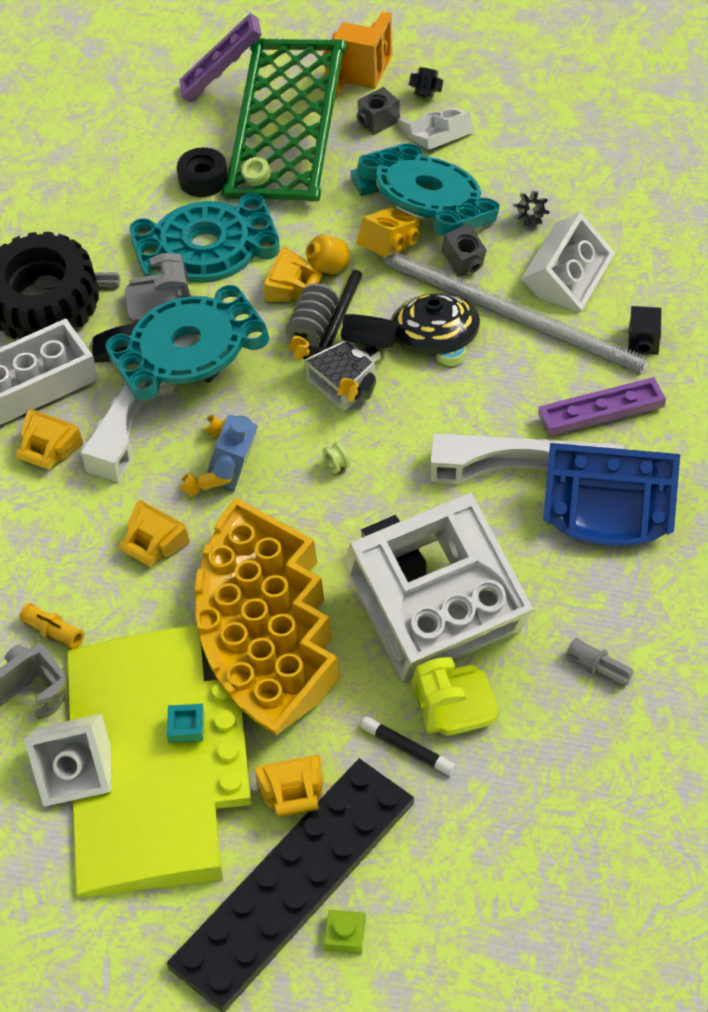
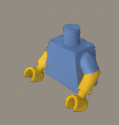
M214 415L207 417V421L210 424L208 427H204L203 430L218 439L214 448L207 473L200 475L199 479L190 472L182 477L184 483L178 487L185 494L194 497L201 488L207 490L217 486L232 492L235 491L258 428L248 417L228 415L227 419L223 421Z

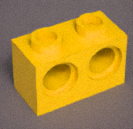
M393 206L367 215L362 219L356 244L383 257H387L414 246L420 235L418 228L421 219Z

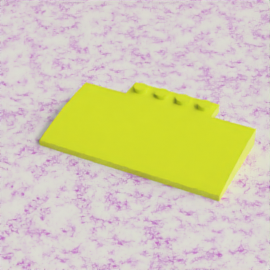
M197 625L141 633L67 651L70 720L102 713L111 745L112 790L109 793L73 800L77 897L84 898L223 880L217 809L252 805L242 709L233 701L218 680L205 681L203 649ZM203 704L205 711L204 741L168 743V705Z

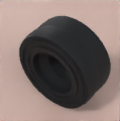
M207 147L191 149L182 154L177 162L179 185L189 195L196 197L212 196L223 189V185L227 182L226 160L215 149ZM199 171H208L206 173H196Z
M344 315L341 339L368 346L393 347L397 328L396 322L366 315Z

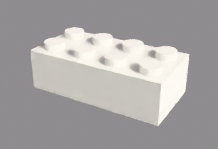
M63 319L0 347V425L27 413L29 409L34 410L98 380L93 355L67 319Z

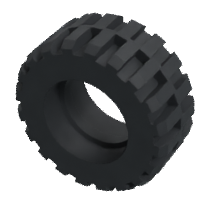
M43 231V234L32 232L27 233L28 236L20 238V236H17L8 245L6 243L1 245L0 330L5 335L16 339V337L21 339L63 319H67L74 330L77 331L76 328L78 326L83 327L88 322V315L92 316L97 307L99 291L90 256L82 248L81 244L73 239L70 240L65 235L58 234L55 236L52 232ZM51 275L61 280L57 286L47 292L36 295L21 294L24 289L34 284V281L41 276Z

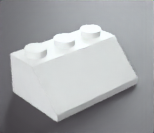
M578 212L555 223L521 279L540 300L580 312L613 259L615 252L583 214Z

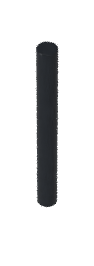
M359 270L351 272L318 347L332 346L342 324L343 317L363 276Z

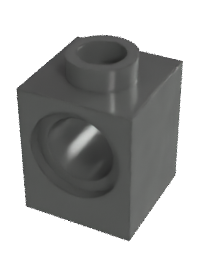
M384 87L357 100V120L362 127H366L373 135L397 124V119H400V101Z
M470 224L444 234L441 247L442 253L457 276L478 271L483 266L487 251Z

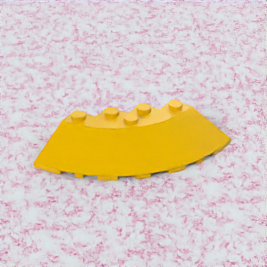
M235 497L219 518L214 527L215 532L209 544L206 543L202 552L203 558L200 569L197 571L195 583L196 624L205 656L221 686L233 701L255 722L274 735H278L317 706L340 679L337 656L324 649L332 640L329 616L317 610L324 602L322 578L310 572L317 564L314 540Z

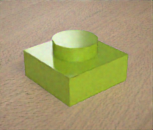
M329 910L324 942L325 950L362 954L366 913Z

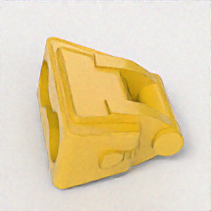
M282 247L264 281V301H298L304 287L309 284H319L323 273L316 270L304 258L290 249Z
M29 409L21 431L22 443L16 452V458L50 470L60 459H66L83 445L79 427L70 422Z
M139 500L136 502L129 518L125 539L120 542L119 550L151 567L163 557H169L188 545L190 539L184 523ZM142 544L147 547V550L140 547V545Z
M319 755L260 765L255 768L258 793L268 807H275L277 818L319 810L317 799L321 798L324 784L322 761Z

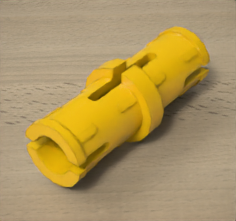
M32 603L26 604L20 612L19 620L39 630L41 635L48 640L54 638L73 650L78 648L84 639L83 630L64 622L62 617L56 613L49 614Z

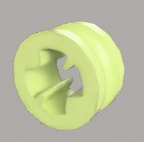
M339 442L334 443L332 449L326 447L322 450L325 463L334 474L339 473L341 467L344 469L350 467L349 456Z

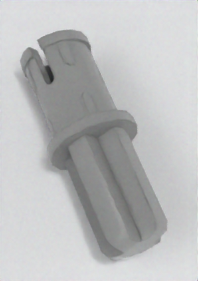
M578 638L571 642L567 650V658L591 669V673L597 675L599 672L621 685H627L633 676V669L609 657L607 650L600 651Z

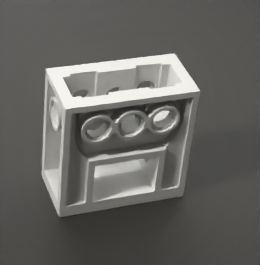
M472 492L355 540L349 545L344 568L402 683L411 680L416 666L422 663L445 657H452L454 661L520 632L533 611L530 601ZM438 541L450 565L407 582L396 558Z

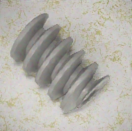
M318 283L309 284L304 287L286 325V335L290 341L294 336H300L306 339L309 345L319 346L331 315L338 303V296L333 289Z

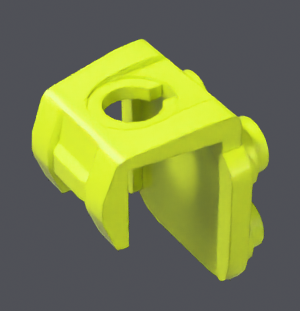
M452 657L436 658L416 666L411 687L415 698L418 700L427 734L440 732L443 735L450 736L489 726L497 720L499 713L498 705L489 680L483 671L477 669V666L466 665L455 668Z

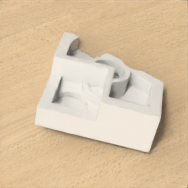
M455 107L438 112L422 114V119L414 122L406 120L405 117L397 119L398 127L412 141L428 150L473 133L471 113Z

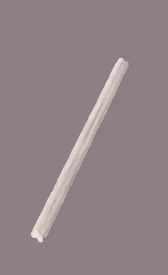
M397 252L383 258L385 266L559 338L607 360L609 359L640 374H643L649 366L648 357L644 360L645 355L641 358L642 354L637 357L638 352L636 355H634L635 351L631 354V350L627 353L628 348L625 351V347L620 350L621 345L617 348L618 344L614 347V342L612 345H610L611 341L607 344L608 340L604 343V338L602 341H600L601 337L597 340V335L594 339V334L592 337H590L591 333L587 336L588 331L584 334V330L581 332V329H579L577 332L578 327L574 330V326L571 328V324L567 327L568 323H566L564 326V321L562 324L561 320L557 323L558 319L554 322L555 318L553 317L551 320V316L548 318V315L544 318L545 313L541 316L542 312L538 315V311L534 313L535 309L531 312L532 308H530L528 311V306L526 309L525 305L522 307V304L518 307V302L516 305L515 301L512 304V300L509 302V298L505 301L506 297L502 300V295L500 298L499 294L496 297V293L493 295V292L489 295L490 290L486 293L487 289L483 291V287L480 290V286L477 288V285L474 286L473 283L471 286L470 282L467 285L468 281L464 283V280L461 281V278L458 280V277L455 278L454 275L451 278V274L448 277L449 273L445 275V272H443L442 274V270L439 272V269H433L430 265L426 268L427 264L423 266L422 262L420 265V261L417 263V260H411V257H405L404 254L402 256L401 253Z

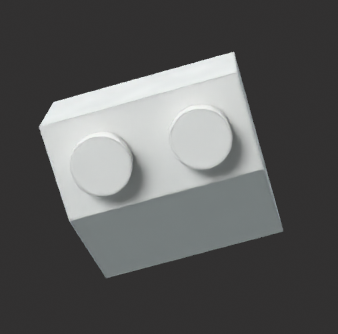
M102 713L39 727L24 739L43 807L109 793L112 790L111 745Z

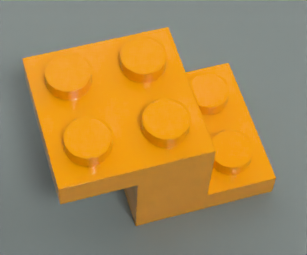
M381 12L377 21H373L371 27L342 22L338 31L333 33L331 40L342 39L347 42L346 53L342 55L335 99L338 98L345 83L376 89L392 58V14ZM323 51L322 56L332 53V51ZM326 67L324 76H328L329 69Z

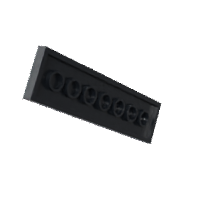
M359 758L318 801L319 810L309 811L166 962L168 969L219 1011L226 1012L414 805V797Z

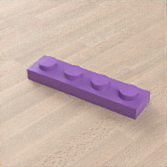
M249 13L179 79L182 98L191 102L197 95L202 94L205 88L214 79L219 78L229 65L236 62L243 52L251 45L257 43L262 36L258 17Z
M655 377L542 405L538 408V415L548 436L551 437L665 407L666 398Z

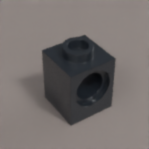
M631 306L628 352L631 350V353L635 351V353L638 352L640 354H658L661 338V307Z

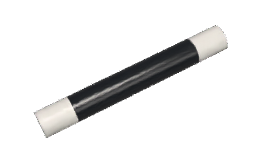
M368 716L363 719L360 725L361 729L449 777L452 776L457 764Z

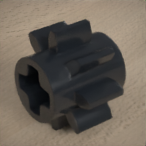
M419 67L418 73H411L408 86L415 88L413 94L433 98L434 92L441 93L443 79L438 78L439 71Z
M532 191L530 197L525 193H520V202L513 204L518 210L515 219L525 218L524 225L528 227L531 226L532 220L537 224H543L541 218L544 214L550 213V211L545 210L544 205L548 199H537V191ZM529 203L535 204V207L532 209L533 214L527 213L530 209Z

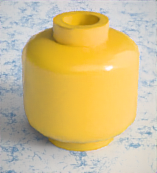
M320 234L309 242L306 247L305 253L308 263L316 270L322 271V273L336 275L344 270L349 263L350 251L342 239Z

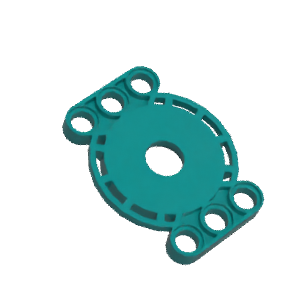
M404 143L359 157L356 173L360 177L375 180L380 192L401 209L423 217L434 218L433 230L444 236V234L467 224L476 229L491 224L497 219L500 209L499 203L490 198L480 197V186L468 172L447 161L423 156L422 149L414 144ZM421 186L431 187L435 190H428Z
M249 193L241 197L237 207L216 201L194 202L171 211L158 224L150 219L142 218L135 220L130 225L131 240L143 277L158 275L149 273L153 269L151 268L150 258L162 253L181 254L187 270L188 281L205 283L219 281L235 275L243 270L253 260L255 255L263 259H271L280 252L279 236L265 200L261 195ZM253 204L259 206L257 209H253V210H249V209H246V208H245V207H247L248 205H253ZM257 223H264L267 225L264 228L259 229L252 227ZM140 230H149V231H150V232H149L148 234H146V235H138V234H136V233H137L138 231H140ZM201 234H212L218 238L213 244L205 246L192 243L193 239ZM264 242H272L274 244L269 248L260 246ZM152 248L157 250L153 254L142 253L146 249Z
M226 285L216 291L214 298L188 296L160 304L138 321L131 336L117 334L110 337L106 342V349L112 364L133 397L140 401H147L159 393L161 382L185 384L209 378L225 369L236 358L242 347L250 350H258L265 347L269 342V335L266 324L243 292L237 286ZM228 297L236 298L234 301L229 303L222 302L225 298ZM238 315H249L246 319L235 320ZM253 332L262 333L259 337L256 338L247 337L250 333ZM184 335H200L198 342L192 346L178 347L173 344ZM119 346H128L124 351H114ZM140 364L139 367L134 370L125 369L128 365ZM144 382H150V383H152V384H151L149 387H147V388H144V389H139V388H137V386H138L139 384H141V383H144Z

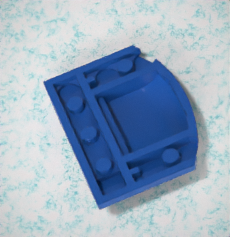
M550 443L543 521L548 525L551 523L559 531L572 538L606 546L643 544L655 540L664 534L669 535L674 532L680 454Z

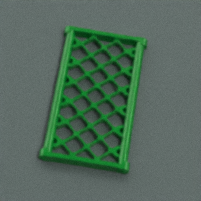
M259 38L256 44L250 46L252 53L227 182L223 185L222 197L241 199L246 194L255 193L261 195L264 199L320 201L322 190L319 187L342 55L346 53L347 42L345 40ZM263 50H277L271 55L263 52ZM289 50L304 51L298 55H293ZM316 51H332V53L320 56ZM283 53L288 54L291 58L288 63L282 67L275 64L274 60ZM308 54H313L318 59L309 67H304L300 63V60ZM272 65L276 71L269 77L263 78L261 75H258L260 68ZM294 65H298L303 71L296 77L289 78L285 71ZM321 65L329 69L328 76H323L320 79H316L311 74L312 71ZM282 76L287 83L278 90H274L269 85L270 82ZM304 77H309L314 82L305 90H300L296 86V83ZM262 88H268L272 92L263 101H258L254 98L255 91H259ZM289 88L295 89L298 95L289 102H285L280 97ZM315 89H321L325 92L324 99H320L317 102H311L307 98V95ZM275 99L283 104L274 113H269L265 109V106ZM300 100H305L310 106L302 113L296 114L291 107ZM263 111L268 117L258 125L253 124L250 121L251 114ZM286 111L294 116L285 125H280L276 121V118ZM312 112H316L321 116L320 123H315L312 126H307L303 122V118ZM269 123H274L279 129L271 136L265 137L261 133V129ZM299 123L305 128V131L293 138L288 134L287 130ZM258 134L263 139L259 145L254 148H249L245 145L246 138ZM281 135H285L290 142L281 149H276L271 144L272 141ZM307 136L317 139L316 145L307 150H303L298 144ZM266 146H269L274 151V154L266 159L268 165L276 159H281L286 164L278 172H271L268 181L262 185L253 186L254 188H237V185H242L246 182L242 175V169H240L242 161L257 157L256 153ZM292 147H296L301 154L293 161H287L282 155ZM304 159L312 163L311 171H306L303 174H299L294 169V166ZM288 171H292L297 178L287 186L282 185L278 180L279 177ZM271 183H277L281 189L265 188ZM298 184H304L306 187H308V190L291 189H293Z

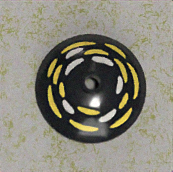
M428 293L411 298L397 308L391 318L392 321L397 323L396 342L410 351L421 354H444L461 349L477 336L480 328L479 314L474 306L458 296L446 293Z

